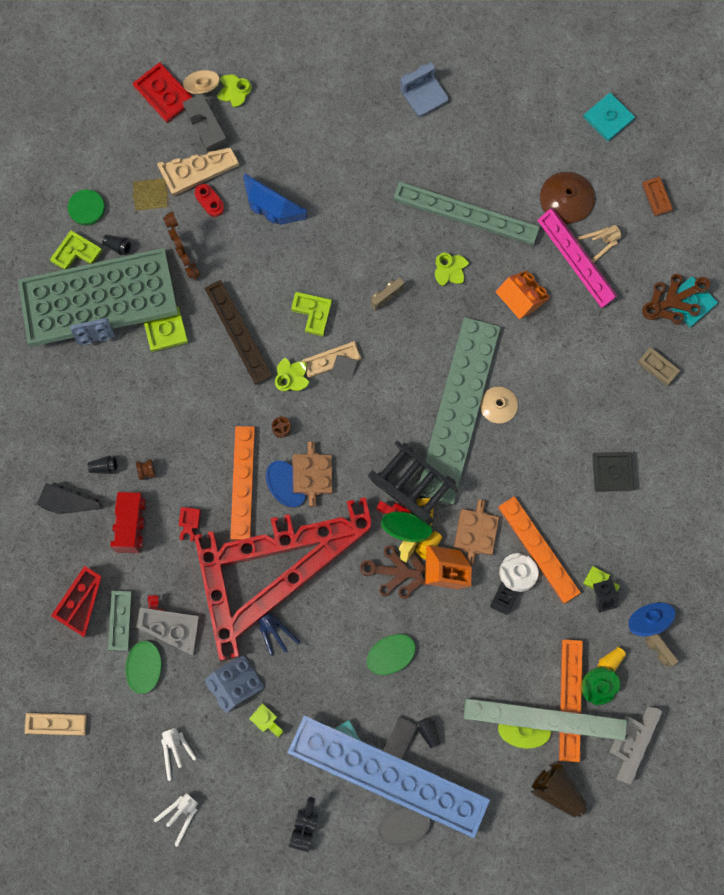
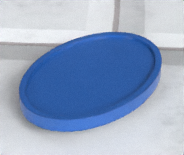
M274 461L267 467L266 483L273 497L284 506L291 508L300 506L306 495L293 493L292 465L284 461Z
M666 603L645 605L636 610L629 618V630L637 636L659 634L672 625L675 620V610Z

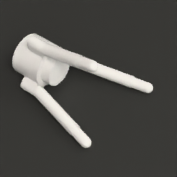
M177 728L162 733L163 740L161 742L164 748L168 781L172 779L168 747L169 749L172 748L179 768L182 767L176 746L180 745L179 741H181L191 758L196 760V756L184 739L183 733H178Z
M187 793L183 797L180 796L175 803L154 819L155 822H158L177 807L179 810L167 823V827H170L182 812L185 815L189 813L175 842V846L179 845L193 815L198 811L195 808L198 803Z

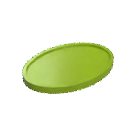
M498 724V732L501 738L508 744L518 748L530 749L545 744L551 735V731Z

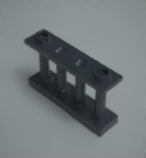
M396 441L395 445L400 450L382 472L377 474L372 470L367 476L385 493L426 525L430 526L434 521L430 515L433 507L449 489L454 493L458 492L455 485L456 481L450 476L444 477L412 452L413 449L404 442L402 445L399 441ZM405 456L413 460V464L396 484L393 483L391 485L387 482V477ZM422 467L428 474L411 494L405 496L402 493V487L418 468ZM434 478L443 483L425 506L419 507L416 504V499Z

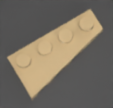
M231 148L208 152L206 155L201 156L193 155L187 159L180 160L179 158L172 160V162L157 163L173 196L239 166Z

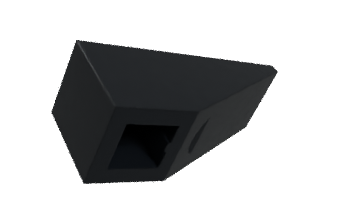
M55 482L52 485L45 484L37 502L40 508L56 514L102 509L98 499L88 496V498L82 497L80 492L70 489V492L63 489L64 486Z

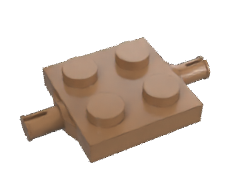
M307 442L308 453L293 454L292 456L293 493L309 496V507H317V495L332 493L331 455L315 453L316 442Z
M478 500L475 511L460 510L453 548L462 549L467 552V561L473 566L477 554L492 555L499 517L488 515L484 512L486 503L484 500Z

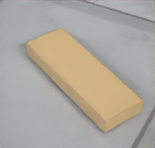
M355 341L303 359L302 362L306 363L307 377L311 378L331 371L337 355L357 361L361 360Z
M26 713L25 734L86 735L87 715Z

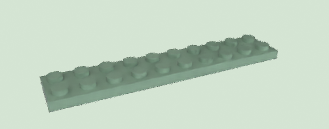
M466 317L463 319L425 460L427 464L444 477L450 476L454 479L457 489L500 326ZM424 469L422 471L420 482L428 474V472ZM434 478L419 497L432 498L443 483ZM449 489L439 502L454 505L456 493Z

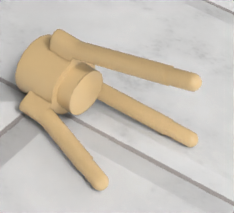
M613 225L609 228L606 227L602 230L579 236L577 240L593 237V241L602 238L605 243L609 242L592 259L594 263L611 247L617 245V240L621 238V232L616 225Z

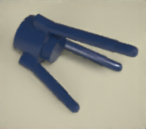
M272 613L259 620L261 625L259 629L263 634L271 656L273 655V650L267 633L274 635L285 653L288 651L276 632L278 626L292 640L300 644V641L281 623L278 617L274 618Z

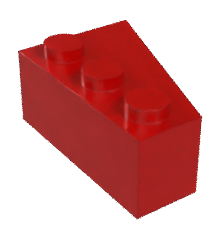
M117 492L114 513L116 520L112 531H115L114 541L110 543V547L116 553H140V548H143L144 538L141 537V529L145 527V518L142 517V510L146 509V498H143L141 493Z
M84 566L51 616L85 638L102 577Z

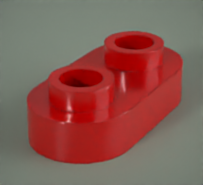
M207 184L197 186L194 192L195 198L207 214L211 217L222 215L224 204L214 190ZM202 191H207L206 194H201ZM213 204L218 205L216 208L211 207Z

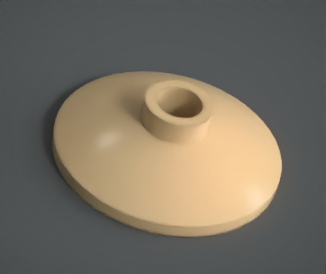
M197 71L187 76L183 85L185 90L190 93H206L218 86L219 76L213 71Z
M493 387L483 394L480 409L487 420L493 423H505L515 416L518 402L516 396L509 389ZM500 400L503 402V405L498 406L496 402Z

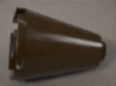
M559 762L551 763L549 765L551 769L547 772L543 770L537 776L531 786L534 789L531 790V793L573 818L583 816L587 810V802Z

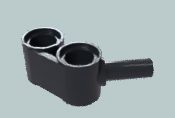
M314 797L307 799L305 810L299 809L294 825L295 829H293L289 843L290 848L307 853L310 849L319 815L313 812L315 805Z

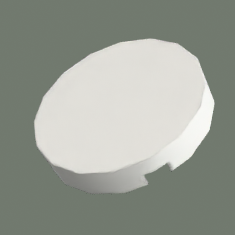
M520 553L507 556L499 570V575L504 585L518 592L527 591L532 588L537 581L539 573L537 564L533 559Z

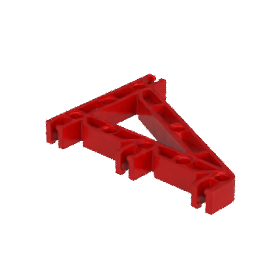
M366 497L360 498L358 502L359 505H363L364 514L354 515L352 509L353 504H355L354 500L347 501L351 522L342 517L301 526L297 533L294 534L290 514L284 515L285 518H283V521L288 524V531L280 533L276 527L277 521H279L278 517L270 518L275 539L266 534L224 543L218 551L213 531L208 532L207 535L208 539H211L212 547L202 550L200 543L202 541V534L194 535L218 656L221 662L228 660V657H225L223 654L224 644L232 643L234 653L231 654V657L235 659L240 657L237 639L370 531L371 518ZM359 520H364L367 526L365 528H358L356 523ZM320 529H327L329 534L326 537L319 536L318 532ZM284 537L291 539L290 544L287 546L280 543ZM247 545L253 547L250 554L242 552L243 548ZM316 546L238 609L232 617L222 567ZM213 554L214 560L206 563L204 561L205 556ZM293 574L299 576V581L295 584L288 581L289 577ZM215 592L222 593V598L219 601L212 600V595ZM223 630L230 631V637L226 640L220 638V633Z

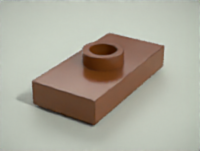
M656 177L642 182V187L654 217L672 212L673 207L661 178Z

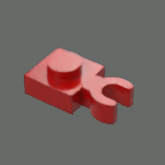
M181 507L178 526L184 527V530L179 535L180 540H184L186 533L190 534L191 542L195 540L193 528H199L201 509Z

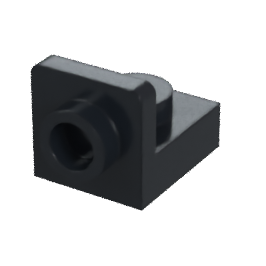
M612 580L594 583L593 589L596 594L598 612L617 608L618 594Z

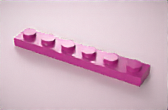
M550 208L537 221L600 307H606L618 295L554 208Z

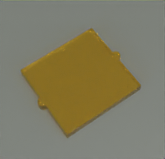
M164 178L133 182L132 198H134L135 211L167 207L166 195L168 192L165 188Z

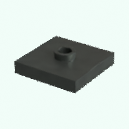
M632 452L592 454L595 492L634 490Z

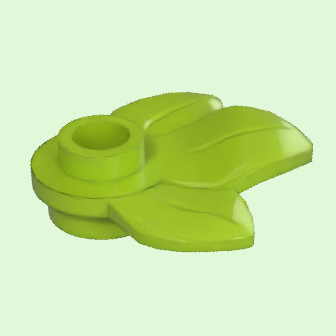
M224 75L220 77L224 88L218 93L217 98L224 102L231 101L232 107L240 106L252 90L251 83L247 79H239L235 75ZM241 86H245V87H246V89H244V90H240L239 88H240Z
M439 254L435 261L437 266L435 271L436 281L441 286H444L448 280L455 284H462L464 281L462 269L469 264L468 261L460 255ZM442 260H447V261H448V264H447V265H443V264L441 263V261H442Z
M287 358L279 362L277 366L278 375L275 379L277 389L280 391H288L290 389L301 391L309 385L310 382L304 378L306 373L305 362L290 364ZM287 379V384L282 385V381Z

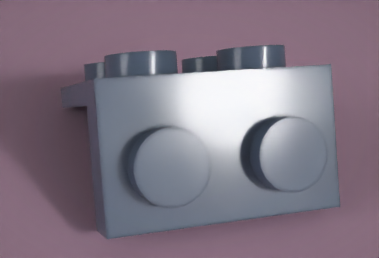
M432 62L427 65H421L415 72L407 73L400 79V91L418 117L429 113L448 101V96L434 77L435 67Z
M107 318L71 326L72 334L78 345H89L95 341H107L115 337L114 329H112Z
M240 656L213 671L205 679L208 689L213 692L219 706L225 713L230 712L239 703L261 691L264 687L245 656Z

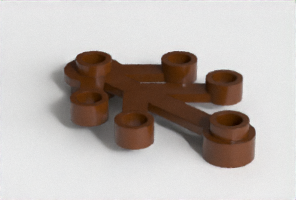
M173 212L167 213L163 220L167 228L171 227L168 230L169 236L174 241L175 250L179 258L181 257L184 266H188L185 268L189 279L193 277L195 281L200 276V273L195 263H190L181 239L177 235L174 227L179 225Z
M674 274L671 276V285L666 299L660 303L659 299L665 292V285L662 282L656 283L651 302L646 303L642 308L643 316L648 320H655L658 317L672 320L675 325H680L683 322V314L680 312H668L664 309L671 307L687 311L693 317L700 314V306L698 304H688L680 301L698 292L706 293L710 289L709 279L699 277L695 280L694 286L676 294L678 286L682 284V277L679 274ZM678 278L680 281L674 282L673 279ZM705 285V288L702 289L699 288V286ZM662 287L663 289L658 291L656 288ZM696 308L698 311L692 312L691 309ZM654 310L655 313L650 314L648 311ZM679 316L681 319L677 321L674 318Z
M392 546L385 547L383 553L385 557L390 558L397 568L376 566L371 560H365L360 565V572L367 577L373 574L396 576L387 584L380 586L379 593L384 597L388 596L390 591L406 578L416 579L408 586L399 589L398 594L402 599L408 598L410 593L421 584L426 585L425 579L422 577V574L426 572V566L421 564L414 552L409 561L416 570L408 569L397 556ZM392 549L393 554L387 555L386 550ZM369 565L372 570L365 572L364 567ZM383 587H387L389 591L388 593L383 594L381 592V589ZM406 589L408 595L402 596L401 590Z

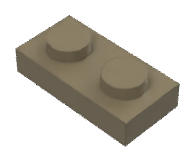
M401 278L396 281H390L382 292L377 291L373 294L370 306L376 311L404 289L405 283Z
M651 347L638 361L639 365L666 386L680 372L678 368Z
M658 634L644 636L646 638V645L658 653L657 658L663 666L667 665L669 668L678 662Z

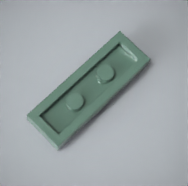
M112 591L109 651H129L132 609L131 591Z

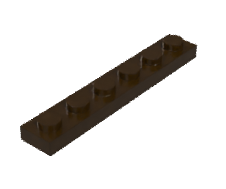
M222 280L205 287L204 289L253 383L257 385L271 378L272 375Z

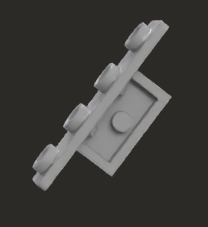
M648 706L641 723L625 716L624 720H627L625 741L615 740L609 752L624 761L617 780L629 785L632 783L648 743L652 739L654 729L660 720L662 710Z

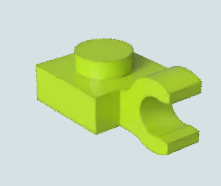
M592 566L583 584L593 589L594 583L606 581L610 575ZM613 583L616 591H618L620 586Z
M263 704L249 718L263 732L270 729L278 738L284 732L274 723L278 717Z

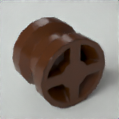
M280 416L272 421V431L276 437L285 438L290 434L291 425L286 417Z
M147 459L146 462H136L139 480H144L145 477L155 478L152 459Z

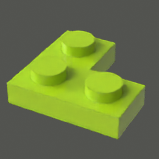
M70 230L50 258V261L63 270L69 269L76 257L88 264H92L100 256L102 249Z
M295 292L291 311L309 315L305 333L324 336L332 300Z

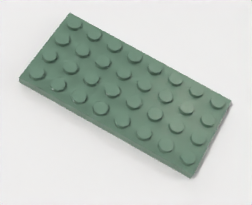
M165 248L18 280L29 347L74 338L71 331L72 325L107 318L112 329L178 315Z

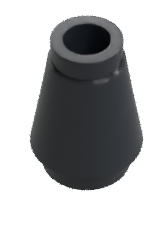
M107 234L103 237L102 244L117 254L127 255L129 253L131 241L127 238Z
M110 455L88 462L87 465L89 473L113 474V472L118 470L116 458Z
M427 717L416 723L418 732L430 748L441 744L435 720Z

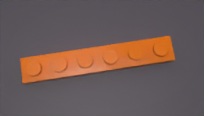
M235 426L230 538L235 541L251 537L255 427Z
M515 496L498 506V509L562 603L565 604L579 595L581 592Z
M562 640L560 711L581 714L582 641ZM559 732V761L580 762V735Z

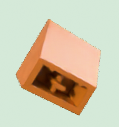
M527 270L508 277L496 290L499 297L519 319L527 317L550 299L546 289L540 286L535 281L534 276L527 272Z
M432 545L426 546V585L452 589L471 587L472 567L460 550Z

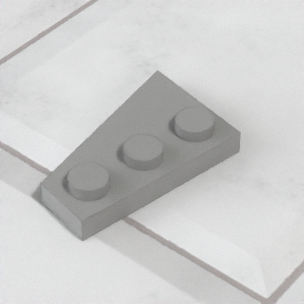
M139 608L136 628L193 656L199 616Z

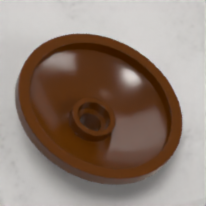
M560 172L552 175L545 181L540 191V204L543 211L546 213L550 208H554L565 224H573L585 219L592 211L595 202L594 190L589 181L574 172ZM566 191H571L572 194L568 195Z

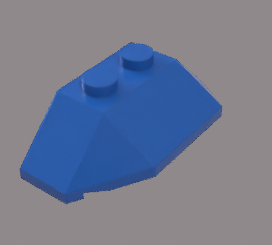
M245 173L243 175L249 206L254 213H261L266 216L265 218L273 224L276 222L279 225L306 220L308 217L306 209L250 177L248 174Z

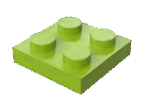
M177 306L178 315L144 322L151 352L188 343L179 306Z

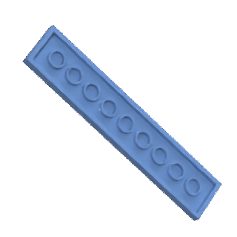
M306 716L303 717L287 752L292 756L472 838L477 833L490 799Z

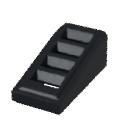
M501 581L490 607L508 615L518 595V591L512 592L504 588V583ZM501 592L504 593V594H506V595H508V596H510L511 599H508V598H506V597L500 595Z

